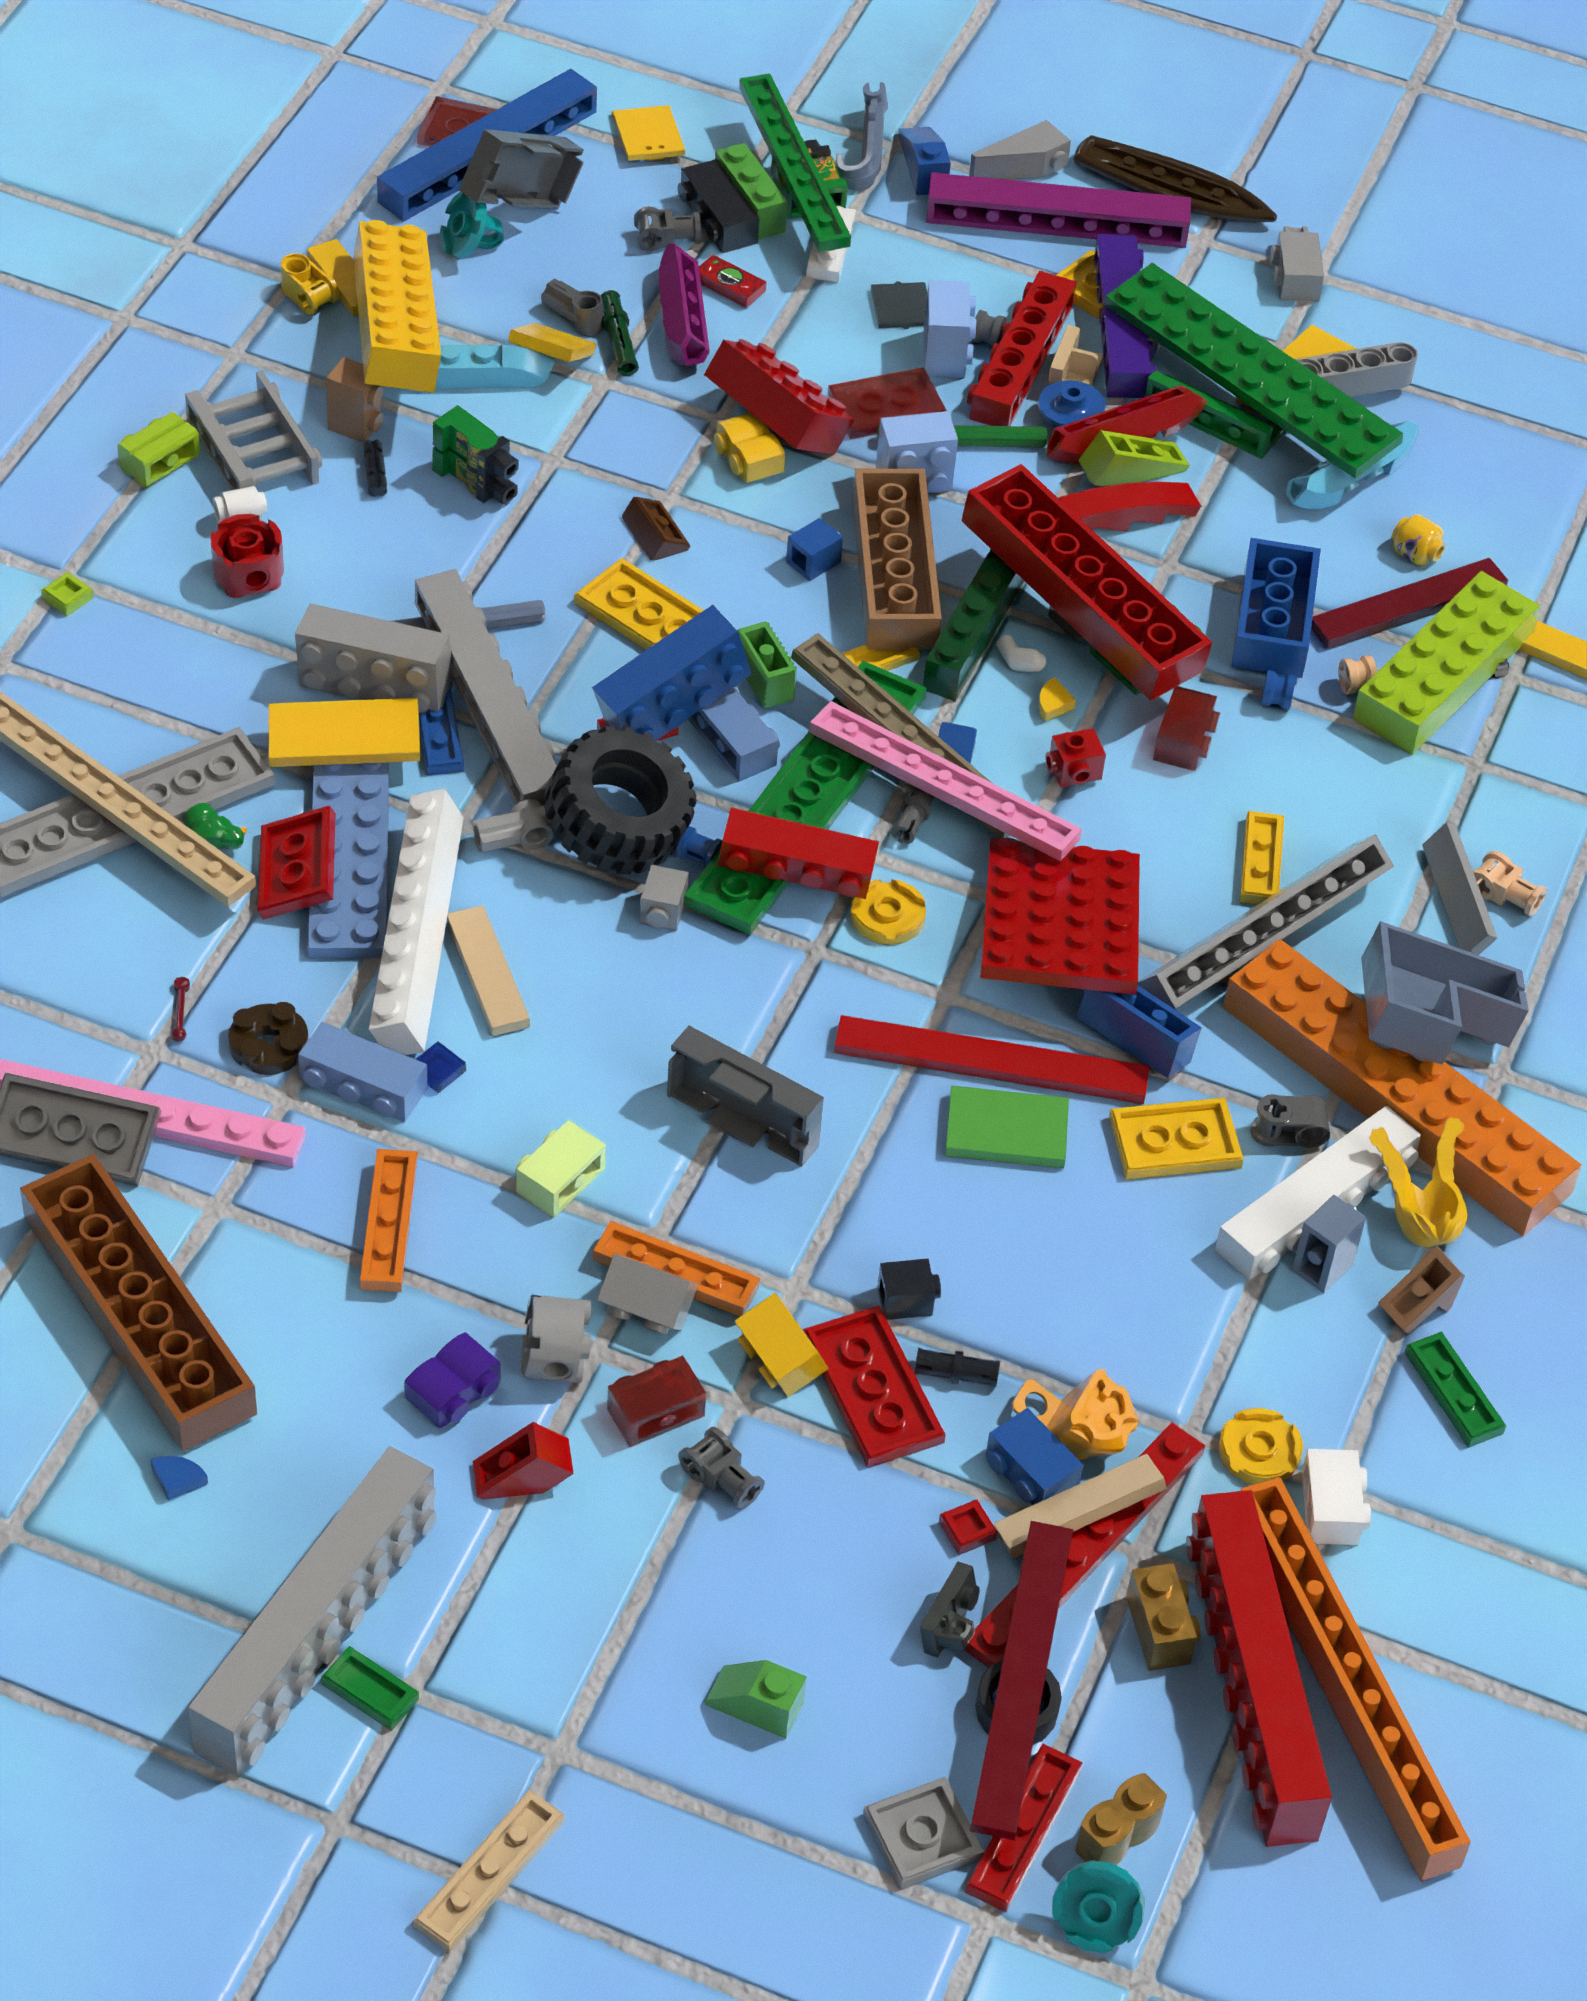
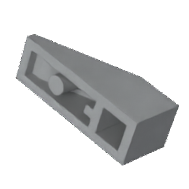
M1045 120L972 153L969 176L1005 180L1045 177L1068 166L1071 140L1049 121Z

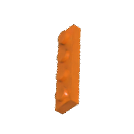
M377 1149L360 1275V1290L402 1292L418 1163L417 1151Z
M613 1221L609 1222L593 1250V1260L610 1266L615 1253L698 1284L693 1299L740 1317L746 1313L760 1285V1277Z

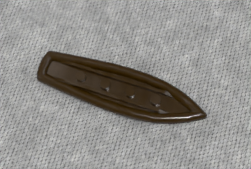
M1090 135L1078 145L1073 157L1077 165L1140 193L1191 197V212L1242 222H1275L1277 220V214L1266 203L1237 183L1214 172L1168 156Z

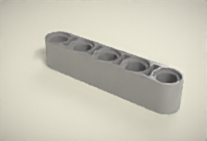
M1396 342L1295 360L1351 397L1407 387L1413 379L1418 353L1414 346L1404 342Z

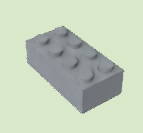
M311 603L295 632L300 686L362 700L418 698L419 713L429 714V709L439 711L440 707L443 708L445 696L450 687L451 689L453 687L450 634Z

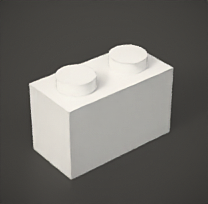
M1308 1449L1301 1473L1306 1527L1314 1543L1359 1545L1363 1529H1369L1371 1508L1369 1503H1363L1362 1493H1365L1367 1489L1366 1467H1360L1358 1450Z

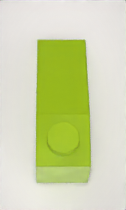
M1100 430L1078 460L1086 472L1087 479L1099 487L1144 482L1187 471L1190 467L1175 442Z

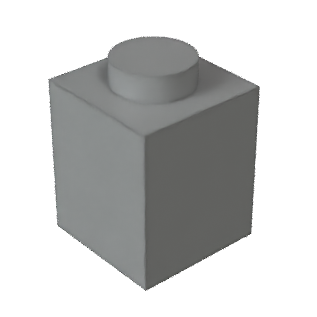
M651 865L640 900L641 924L677 931L684 909V895L688 891L689 872Z

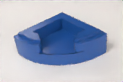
M163 1456L150 1460L151 1469L168 1500L208 1484V1476L205 1471L189 1459L178 1456Z

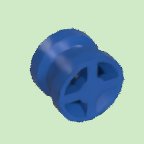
M1267 670L1261 705L1279 704L1282 709L1290 710L1296 675L1288 674L1284 677L1277 675L1275 671Z

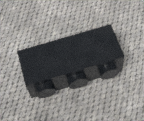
M717 159L681 168V183L678 184L679 197L682 202L687 203L692 213L699 212L700 223L705 228L709 240L715 242L722 253L758 244L760 218Z

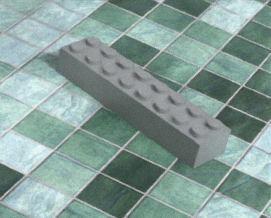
M391 1446L386 1449L188 1706L193 1753L236 1777H239L248 1764L252 1766L258 1761L264 1750L266 1739L273 1730L279 1731L285 1725L290 1715L291 1706L298 1697L303 1698L309 1693L315 1682V1674L324 1663L329 1664L333 1661L339 1651L342 1638L348 1630L353 1632L359 1626L364 1617L366 1606L372 1598L378 1599L384 1593L390 1574L396 1566L402 1567L408 1561L415 1541L421 1534H428L433 1527L437 1517V1513L434 1511L436 1489L434 1488L433 1468Z

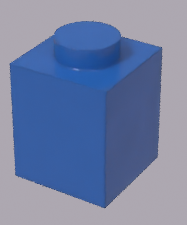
M818 518L788 536L786 562L807 580L811 581L841 563L843 536L835 528H831L822 519Z

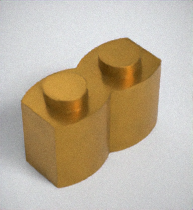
M1146 1773L1130 1777L1119 1786L1113 1799L1103 1801L1087 1812L1081 1823L1075 1852L1085 1862L1093 1860L1118 1865L1126 1856L1129 1847L1147 1841L1157 1831L1167 1794Z

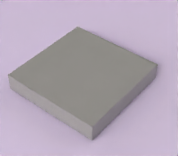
M946 1776L864 1806L863 1815L900 1890L979 1861L984 1854L975 1833L970 1831L971 1825Z

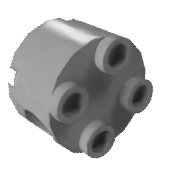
M542 1295L530 1296L524 1323L527 1324L526 1335H523L521 1372L524 1375L523 1377L575 1383L582 1382L584 1359L589 1358L591 1347V1334H584V1325H589L591 1300Z

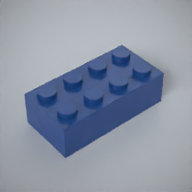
M1250 538L1231 667L1266 673L1267 670H1271L1279 675L1294 674L1298 678H1303L1310 643L1321 548Z
M711 605L597 683L592 689L607 727L615 726V730H621L622 727L634 728L635 733L641 735L643 732L649 733L654 736L653 740L656 741L670 730L681 726L686 719L702 708L710 706L716 698L732 687L740 685L752 673L738 631L714 605Z

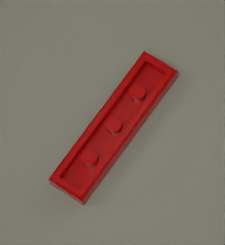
M1042 1743L1027 1772L1015 1841L992 1837L966 1886V1894L1007 1912L1082 1769V1761Z

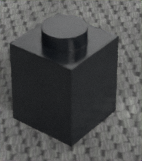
M929 1258L880 1263L877 1289L882 1312L886 1319L933 1316L935 1299L941 1298V1284L939 1275L932 1274Z

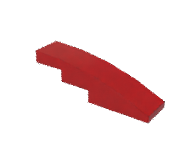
M1180 482L1124 483L1092 488L1059 497L1090 528L1127 531L1133 521L1161 524L1167 513L1196 516L1201 508V504L1190 485Z

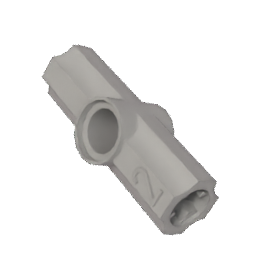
M528 799L516 804L510 813L474 820L473 833L479 852L522 844L526 849L535 850L549 844L555 835L549 826L552 820H548L546 817L545 805H541L537 800Z

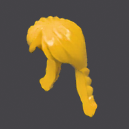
M1451 1117L1444 1123L1443 1133L1440 1135L1436 1145V1164L1432 1170V1180L1424 1190L1411 1183L1408 1168L1405 1162H1403L1399 1151L1389 1142L1388 1134L1384 1128L1372 1129L1369 1137L1372 1145L1377 1147V1150L1382 1153L1383 1163L1387 1166V1174L1392 1181L1391 1185L1395 1191L1394 1206L1398 1224L1404 1236L1418 1246L1431 1247L1434 1245L1450 1244L1461 1235L1467 1221L1466 1203L1458 1186L1454 1183L1453 1174L1454 1143L1456 1137L1464 1129V1124L1459 1118Z

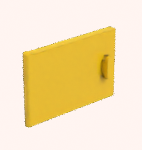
M670 105L611 111L628 161L662 160L665 157L685 156V147Z

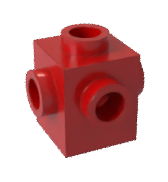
M1094 728L1052 736L1050 751L1046 752L1045 760L1049 773H1054L1060 787L1102 780L1106 753Z

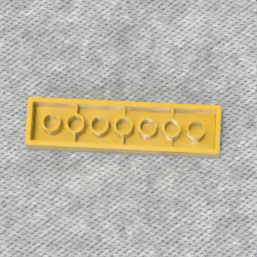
M380 220L359 221L353 259L364 382L371 385L434 393L441 360V350L426 230H421L414 225H403L402 227L387 225Z

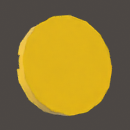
M882 879L870 881L866 899L857 897L852 899L850 917L854 928L863 937L882 944L905 943L916 937L923 929L925 923L926 908L923 895L914 886L901 880L891 879V883H881Z
M1264 1408L1242 1410L1234 1414V1418L1229 1420L1228 1423L1226 1422L1222 1427L1218 1446L1221 1461L1233 1476L1249 1484H1257L1277 1477L1285 1481L1294 1474L1302 1458L1303 1441L1298 1428L1293 1423L1290 1425L1287 1421L1283 1420L1284 1416L1274 1410Z

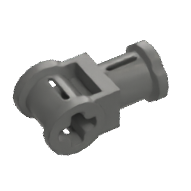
M648 206L639 209L634 214V225L639 230L636 237L637 243L640 248L646 251L658 250L661 247H666L668 243L674 244V239L693 238L694 241H700L701 239L699 212H693L692 215L673 216L672 209L659 210ZM648 216H651V225H649ZM649 232L651 233V242L648 239Z
M716 1427L707 1429L704 1433V1438L693 1447L683 1448L678 1453L681 1466L692 1479L702 1482L712 1492L721 1487L733 1498V1505L738 1509H744L751 1505L764 1488V1480L760 1476H752L741 1466L742 1454L733 1447L729 1438Z

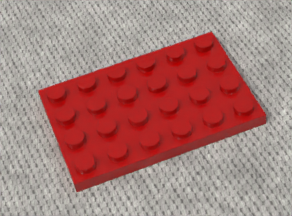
M990 838L980 978L1136 995L1139 959L1140 854L1130 853L1121 849L1114 851L1093 849L1082 845L1073 847L1059 861L1014 838Z

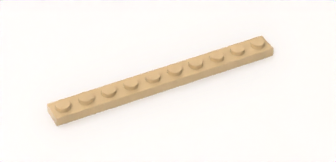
M0 691V741L228 908L256 887L255 875Z

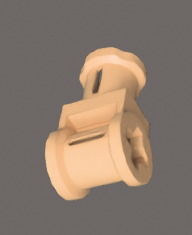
M1498 851L1488 852L1482 859V865L1478 869L1472 870L1483 899L1491 900L1500 906L1508 900L1524 909V914L1530 917L1537 912L1547 894V888L1543 886L1537 887L1521 878L1524 869L1513 864L1506 855Z

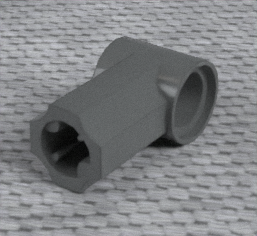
M555 278L546 284V288L541 294L542 304L571 320L575 332L582 336H595L603 330V303L601 295L594 291L580 292Z

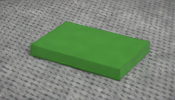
M951 1085L945 1156L1064 1168L1069 1098Z

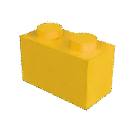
M776 1292L735 1320L743 1333L737 1340L750 1359L758 1354L764 1365L758 1368L771 1389L779 1385L786 1396L789 1397L829 1369Z

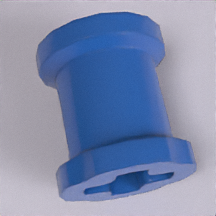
M688 826L677 844L676 856L680 859L688 857L704 864V867H706L721 848L722 840L719 838L715 840L697 833L696 828Z

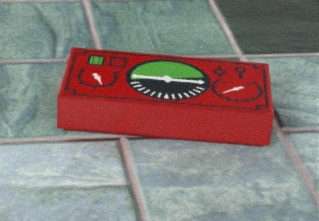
M714 254L699 266L701 285L746 308L766 291L767 282Z

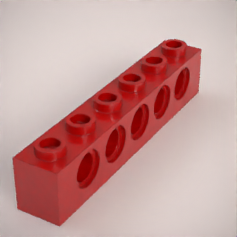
M1039 270L1033 283L1027 282L1023 292L1022 303L1017 302L1015 304L1011 323L1006 322L1000 338L1001 342L994 343L989 357V364L984 363L982 365L978 384H972L967 396V404L971 405L970 420L990 426H1011L1073 308L1077 281Z

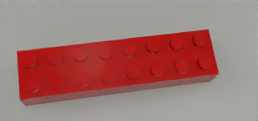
M1020 464L968 491L961 521L1150 701L1204 672L1213 642L1025 466Z
M1252 1490L1201 1495L1197 1513H1192L1193 1532L1192 1536H1187L1186 1551L1189 1561L1196 1563L1198 1571L1195 1575L1197 1596L1199 1599H1205L1207 1607L1204 1613L1206 1633L1208 1636H1214L1215 1639L1214 1665L1217 1674H1223L1226 1684L1223 1687L1224 1706L1227 1712H1233L1235 1720L1232 1729L1234 1746L1236 1751L1243 1752L1245 1764L1242 1766V1777L1245 1789L1247 1791L1252 1790L1255 1801L1252 1805L1254 1827L1256 1831L1262 1830L1266 1847L1319 1841L1332 1800V1794Z

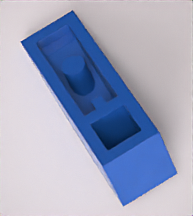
M931 127L899 128L898 136L915 195H929L931 172L950 174L951 162L945 142Z

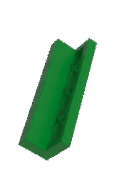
M1154 371L1148 377L1145 397L1182 385L1207 399L1208 402L1189 425L1262 459L1282 437L1283 429L1170 375Z

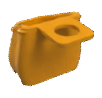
M1104 1369L1096 1370L1062 1400L1058 1399L1035 1380L1029 1379L1023 1383L1012 1402L1013 1411L1019 1414L1027 1408L1025 1398L1028 1394L1034 1393L1039 1395L1045 1402L1046 1410L1043 1415L1035 1416L1078 1460L1122 1452L1127 1445L1129 1434L1134 1432L1138 1426L1137 1414L1126 1388L1114 1383L1106 1375V1370Z

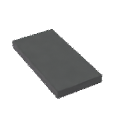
M5 1072L0 1086V1155L61 1169L91 1154H95L113 1181L138 1186L161 1110L158 1106Z

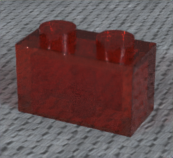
M1180 686L1173 689L1157 734L1153 756L1154 761L1196 771L1200 757L1207 759L1212 737H1208V733L1215 734L1221 712L1215 711L1217 696Z
M683 1355L670 1361H660L650 1369L636 1375L623 1376L608 1386L607 1411L629 1447L705 1417L706 1391Z

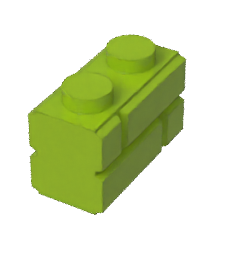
M172 411L162 418L152 420L147 427L134 435L129 434L117 444L119 466L121 470L130 477H134L136 482L146 488L200 455L199 433L197 429L188 422H184L183 418Z

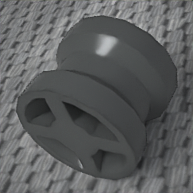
M979 310L975 317L976 335L971 343L979 344L984 342L992 348L995 342H1001V333L1007 318L1001 315L992 317L988 315L987 311Z

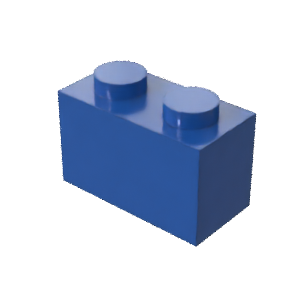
M1026 1408L989 1433L986 1458L990 1467L996 1473L1003 1474L1012 1483L1016 1493L1024 1502L1034 1505L1080 1484L1083 1464L1029 1408Z

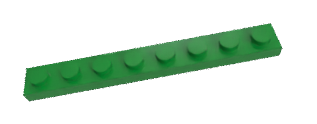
M771 74L740 78L739 90L818 252L850 247L851 235Z

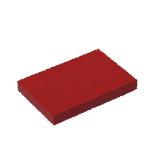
M330 805L261 825L257 912L263 920L333 900L336 813Z

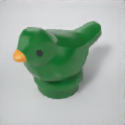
M199 803L192 806L183 816L185 825L219 850L223 848L237 850L243 845L247 828L234 826L229 819L219 816L218 812L211 808L208 803Z

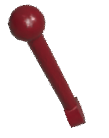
M178 977L174 980V989L178 993L175 1028L172 1029L171 1037L176 1042L185 1040L187 1035L186 1030L183 1028L185 993L190 989V981L186 977Z

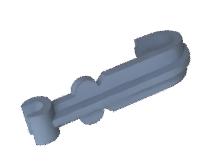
M880 82V89L876 92L870 91L869 83H866L863 87L865 113L861 163L855 166H847L844 164L842 153L836 154L835 164L840 178H845L848 189L858 191L870 188L881 170L884 114L888 109L886 87L883 82Z

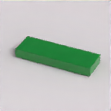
M1442 1331L1406 1345L1405 1355L1468 1448L1504 1434L1506 1424Z

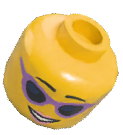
M1419 514L1412 515L1409 518H1402L1391 536L1395 552L1417 566H1423L1430 560L1436 562L1446 547V544L1443 542V529Z

